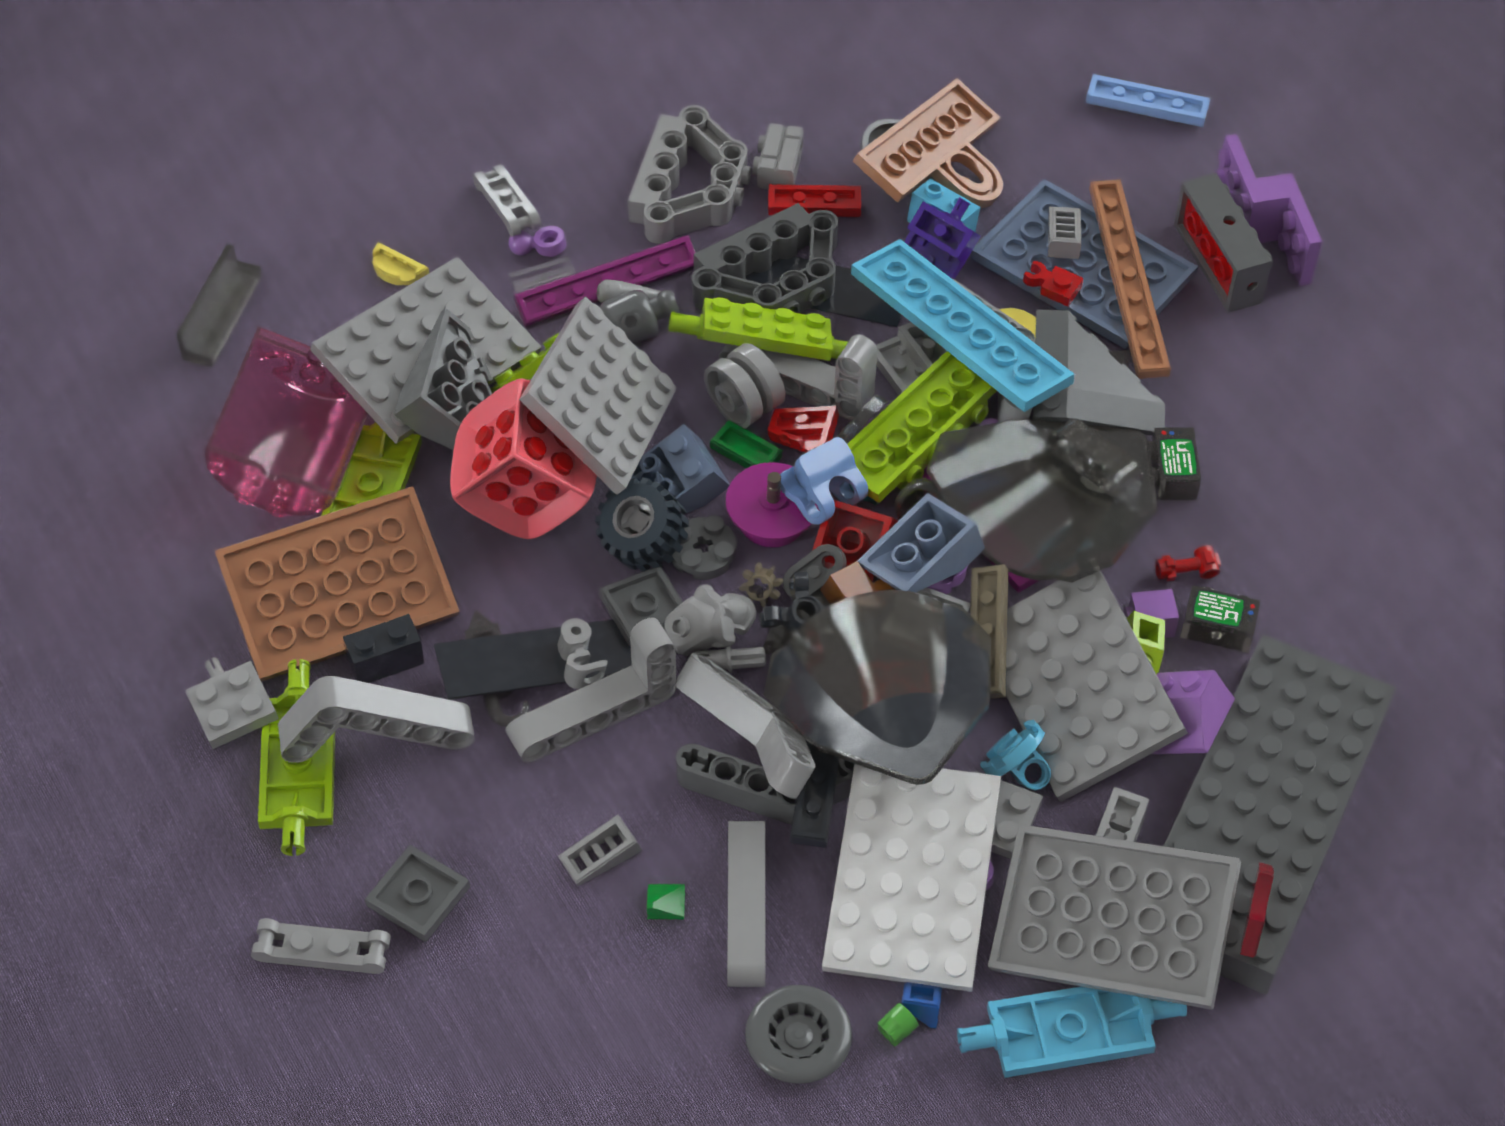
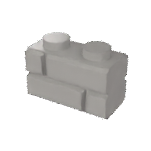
M770 123L767 127L766 135L760 134L758 153H761L760 157H754L752 174L757 175V186L759 188L769 189V184L795 185L803 150L804 130L802 127H785L781 124Z

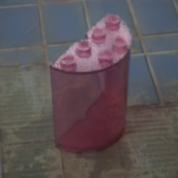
M258 326L205 449L207 469L216 481L233 494L237 502L243 505H252L266 510L275 517L316 514L327 509L334 502L368 413L310 350L311 346Z

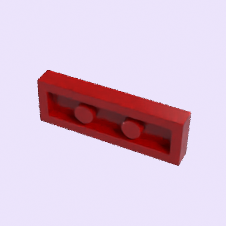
M769 184L768 215L773 216L799 203L808 214L818 210H827L834 213L837 217H861V186Z

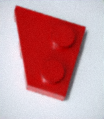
M837 406L774 409L767 429L770 441L807 453L833 439L839 419V412Z

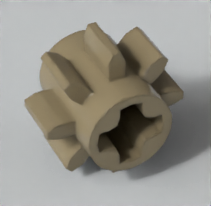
M758 562L755 565L754 573L747 569L742 575L748 582L741 584L739 590L746 591L752 601H760L762 607H765L769 596L776 600L780 596L779 591L774 588L780 586L783 583V579L776 578L773 573L776 568L775 566L766 569L762 568V564ZM758 578L761 579L762 584H768L765 591L762 590L760 585H755Z

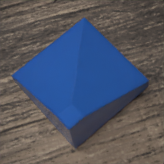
M904 982L901 1004L928 1027L937 1029L942 988Z

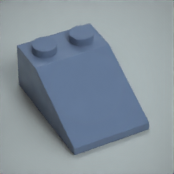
M927 493L858 560V563L862 568L902 594L909 596L963 571L985 549L976 522Z

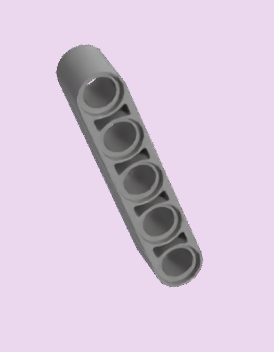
M728 821L727 987H765V821Z

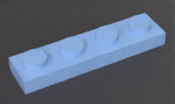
M1093 74L1087 92L1086 103L1203 127L1210 98Z

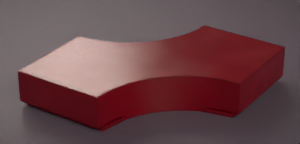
M1259 862L1241 941L1240 955L1254 958L1257 954L1274 878V868H1272V865Z

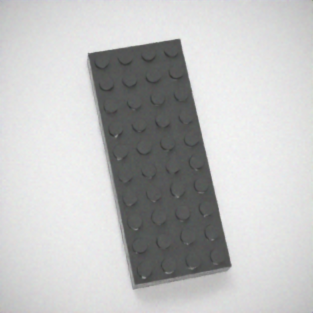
M1262 634L1233 696L1235 700L1203 760L1164 847L1240 859L1241 867L1220 975L1267 995L1397 687ZM1259 862L1272 865V868H1274V878L1257 954L1252 958L1240 955L1250 897Z

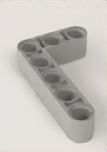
M858 334L851 337L837 358L835 367L814 358L761 350L778 370L787 395L816 407L837 406L839 416L845 419L857 420L875 393L877 347L870 338ZM726 344L719 354V359H727V355L739 346Z
M644 619L631 630V666L523 714L508 724L506 733L522 761H536L669 699L675 693L677 688L675 686L677 683L675 646L658 619Z
M325 676L313 682L278 723L281 756L285 761L294 763L303 762L311 758L339 727L456 750L469 747L475 741L470 707L465 703L337 676Z

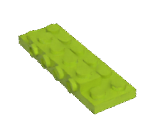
M946 351L847 444L854 456L857 468L868 484L867 496L880 503L895 487L903 490L908 484L912 486L918 484L923 477L924 469L930 463L934 464L937 453L945 455L946 448L952 442L954 444L962 442L966 436L967 428L973 422L980 424L988 414V399L997 390Z

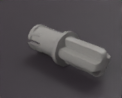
M728 646L727 649L695 652L708 658L723 670H728L729 673H733V669L763 667L766 663V654L763 647L731 649V646Z

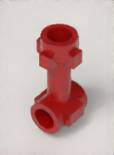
M1205 545L1193 551L1194 557L1174 560L1170 554L1162 555L1160 559L1155 560L1154 567L1159 580L1174 581L1177 573L1197 570L1202 579H1210L1219 575L1221 561L1218 553H1214L1213 547Z

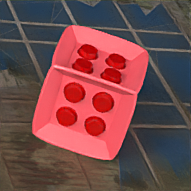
M521 378L495 391L474 407L463 419L455 438L450 489L455 502L479 519L510 535L523 539H534L553 530L587 504L593 494L597 475L519 400L531 381Z

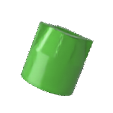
M897 1003L877 1023L879 1032L893 1046H897L919 1026L912 1013L900 1003Z

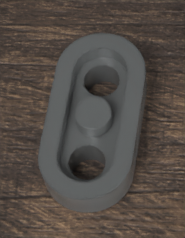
M824 544L814 549L790 567L784 574L783 587L786 593L791 596L789 579L793 578V573L807 572L809 595H815L821 590L831 574L846 567L844 552L839 547L830 544ZM828 556H833L835 564L832 568L828 569L825 566V559Z

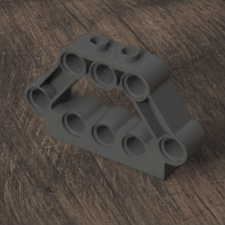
M797 203L695 253L694 273L692 274V302L694 306L702 310L704 298L713 299L717 297L740 304L756 303L761 307L770 309L786 308L794 313H801L813 306L820 305L833 296L835 292L836 265L832 260L833 250L838 245L837 216L827 210H818L808 214ZM806 246L810 247V258L806 268L800 271H787L781 275L780 281L774 284H762L746 280V275L752 272H765L771 268L772 262L778 259L796 257L798 250Z

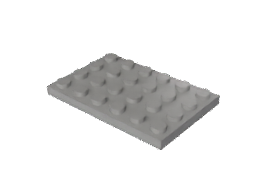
M458 256L312 342L310 348L312 353L395 444L415 432L397 418L394 413L401 390L441 311L445 308L470 327L475 338L470 342L474 356L477 359H484L493 379L488 385L495 382L494 378L509 368L514 370L520 366L519 360L534 350L538 354L541 349V345Z
M585 296L576 304L519 400L618 495L627 487L677 387L667 374L662 373L650 361L644 351L639 350L627 338V335L621 328L616 327L604 315V312L598 305L593 304Z
M1095 560L1089 563L1095 572L1077 579L1062 578L1007 609L1006 696L1023 730L1027 729L1023 724L1024 722L1035 720L1045 732L1043 740L1036 750L1051 769L1049 783L1060 802L1188 734Z
M1019 824L988 968L991 971L1213 1010L1241 861L1236 857Z

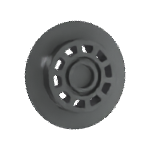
M789 985L769 992L757 1002L747 1019L745 1040L752 1059L765 1073L784 1082L803 1084L821 1080L841 1066L851 1048L852 1027L845 1009L832 995L808 985ZM798 1013V1015L790 1016L789 1014ZM805 1014H808V1015L813 1016V1018H809V1017L804 1016V1015H805ZM781 1018L783 1021L778 1024L776 1021ZM819 1023L823 1024L824 1027L822 1029L819 1028ZM769 1032L775 1033L776 1037L769 1034ZM828 1038V1040L821 1042V1039Z

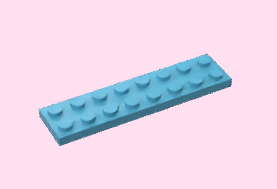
M901 239L851 265L852 276L1023 412L1074 383L1075 374Z

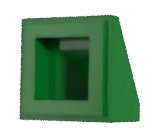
M648 884L647 919L684 920L685 884Z

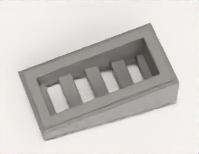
M1049 206L1048 257L1079 259L1081 250L1080 208Z
M618 814L558 855L577 886H580L628 860L643 849ZM617 835L623 840V843L619 846L613 840V837ZM604 842L612 850L607 854L600 847V844ZM591 849L599 857V860L594 863L587 854V851ZM580 856L587 868L581 871L573 860L574 858Z

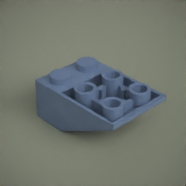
M685 424L641 457L631 479L636 478L639 482L642 478H648L653 483L655 481L660 483L680 502L686 513L705 506L728 489L730 485L702 439Z

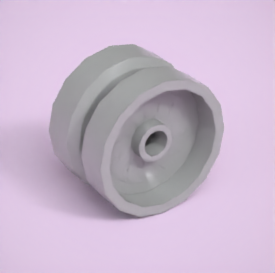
M742 344L727 355V359L721 358L705 369L704 381L713 403L727 420L743 428H747L760 419L763 413H769L785 401V388L778 370L771 360L752 344Z

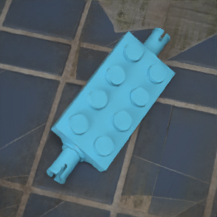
M1075 987L989 1001L987 1011L990 1024L957 1028L958 1044L961 1043L959 1046L961 1053L994 1047L996 1051L998 1050L1004 1078L1154 1053L1156 1045L1151 1028L1154 1020L1178 1016L1184 1017L1187 1015V1006L1098 989Z

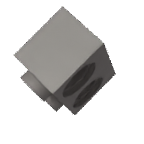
M1114 787L1096 836L1136 842L1145 819L1149 799Z

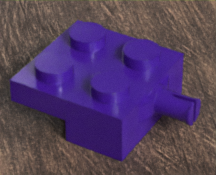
M959 197L952 211L948 213L939 211L923 201L907 227L910 232L904 242L947 276L955 280L981 237L966 227L963 221H961V218L971 204Z

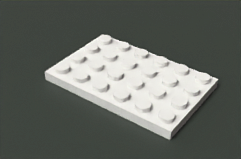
M856 757L822 963L823 971L972 992L1001 776L935 768L928 776L913 778Z

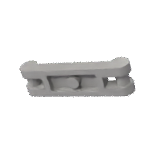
M502 164L492 167V171L486 173L480 171L472 174L476 189L483 193L506 225L511 237L521 234V230L530 227L533 230L541 227V219L537 210Z
M263 918L258 923L256 933L259 935L258 942L253 944L251 957L254 960L266 963L380 974L384 972L386 958L383 955L384 950L389 948L391 935L383 930L363 932L285 924L273 919ZM273 940H284L282 947L273 946ZM361 948L369 949V954L359 955Z

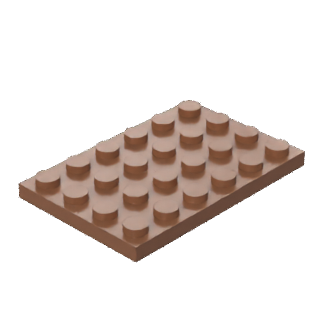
M413 486L215 550V556L261 682L288 673V663L293 659H296V668L299 669L300 659L307 660L312 665L345 654L343 636L410 614L415 628L419 629L457 616L460 612Z

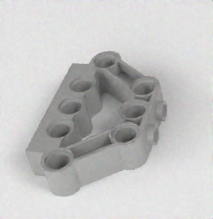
M686 106L681 110L678 117L660 114L628 198L629 222L643 224L646 239L655 244L669 242L675 236L708 226L727 224L732 219L736 206H741L744 196L743 184L748 185L751 177L752 168L747 166L746 145L742 141L733 139L709 117L708 110L702 106ZM687 146L693 147L713 166L711 169V185L703 190L671 199V191L679 185V169L683 168L687 163Z

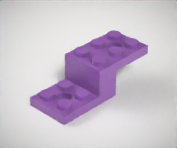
M1226 135L1223 148L1219 150V167L1215 173H1217L1222 183L1228 186L1234 202L1242 208L1244 217L1250 227L1256 230L1260 243L1278 240L1280 250L1284 251L1287 256L1288 269L1291 274L1295 275L1299 286L1311 284L1322 240L1293 174L1288 173L1256 178L1238 135Z

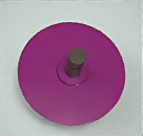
M769 462L751 466L740 472L727 489L726 509L733 523L741 529L742 533L750 541L765 547L788 545L799 538L812 525L803 516L797 505L787 498L781 490L780 474L793 467L791 465Z

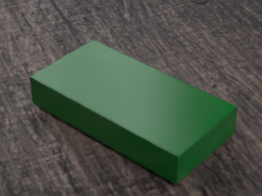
M730 420L710 440L711 449L744 468L761 463H778L783 456L782 449Z

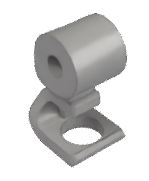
M571 618L562 624L557 646L560 656L567 661L564 671L566 683L572 688L581 689L604 678L608 660L589 663L591 655L587 649L591 636V627L582 619ZM600 671L593 677L585 678L591 672Z

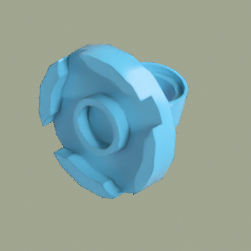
M1028 720L1023 723L1027 729L1019 734L1015 729L1008 732L987 752L986 755L990 761L988 763L983 761L980 766L989 775L1002 776L1010 772L1023 787L1038 790L1045 787L1050 781L1051 769L1036 750L1043 740L1045 732L1035 720ZM1031 763H1037L1042 770L1041 778L1035 783H1029L1024 776L1026 767Z

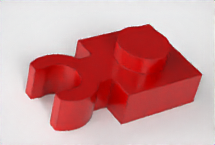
M1033 261L1031 264V272L1035 274L1026 271L1023 277V283L1027 286L1041 287L1040 295L1069 307L1083 287L1084 281L1083 277L1058 266H1055L1051 272L1039 261Z

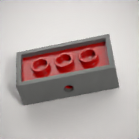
M1217 173L1183 181L1174 226L1227 313L1261 304L1265 289L1267 288L1270 268L1273 265L1270 252L1264 249L1258 239L1256 230L1250 227L1244 217L1242 208L1236 205L1231 197L1228 186L1222 183Z

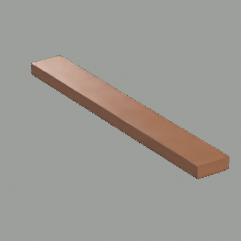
M1121 179L1090 182L1089 191L1136 375L1139 379L1169 377L1171 368Z

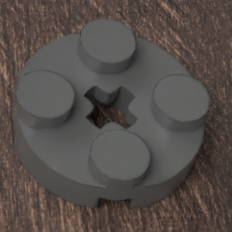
M716 515L689 519V527L684 528L688 533L687 541H681L680 545L683 546V549L680 553L676 551L673 553L672 557L674 560L671 561L673 566L682 574L684 570L687 573L693 574V578L699 580L713 579L723 575L737 555V541L733 531L724 524V520ZM700 544L709 545L707 552L694 548Z

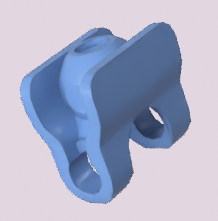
M835 437L801 455L796 460L795 466L780 474L782 492L797 505L803 516L812 524H821L833 516L835 502L830 492L840 502L850 505H856L861 502L868 494V484L857 468L849 446L839 437Z

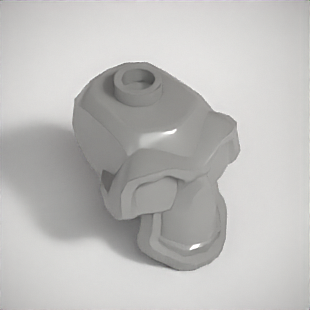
M701 585L696 589L692 597L686 599L667 615L664 630L674 644L675 652L680 655L690 656L691 653L708 650L711 647L724 648L735 643L736 636L734 633L744 635L748 632L756 619V608L752 600L746 596L734 593L720 596L710 585Z

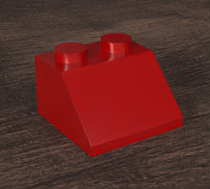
M834 500L835 512L831 518L820 524L812 551L824 544L837 546L844 552L846 566L858 561L898 521L890 516ZM828 556L825 559V566L828 569L832 568L835 564V559L833 556ZM863 568L872 583H874L877 577Z

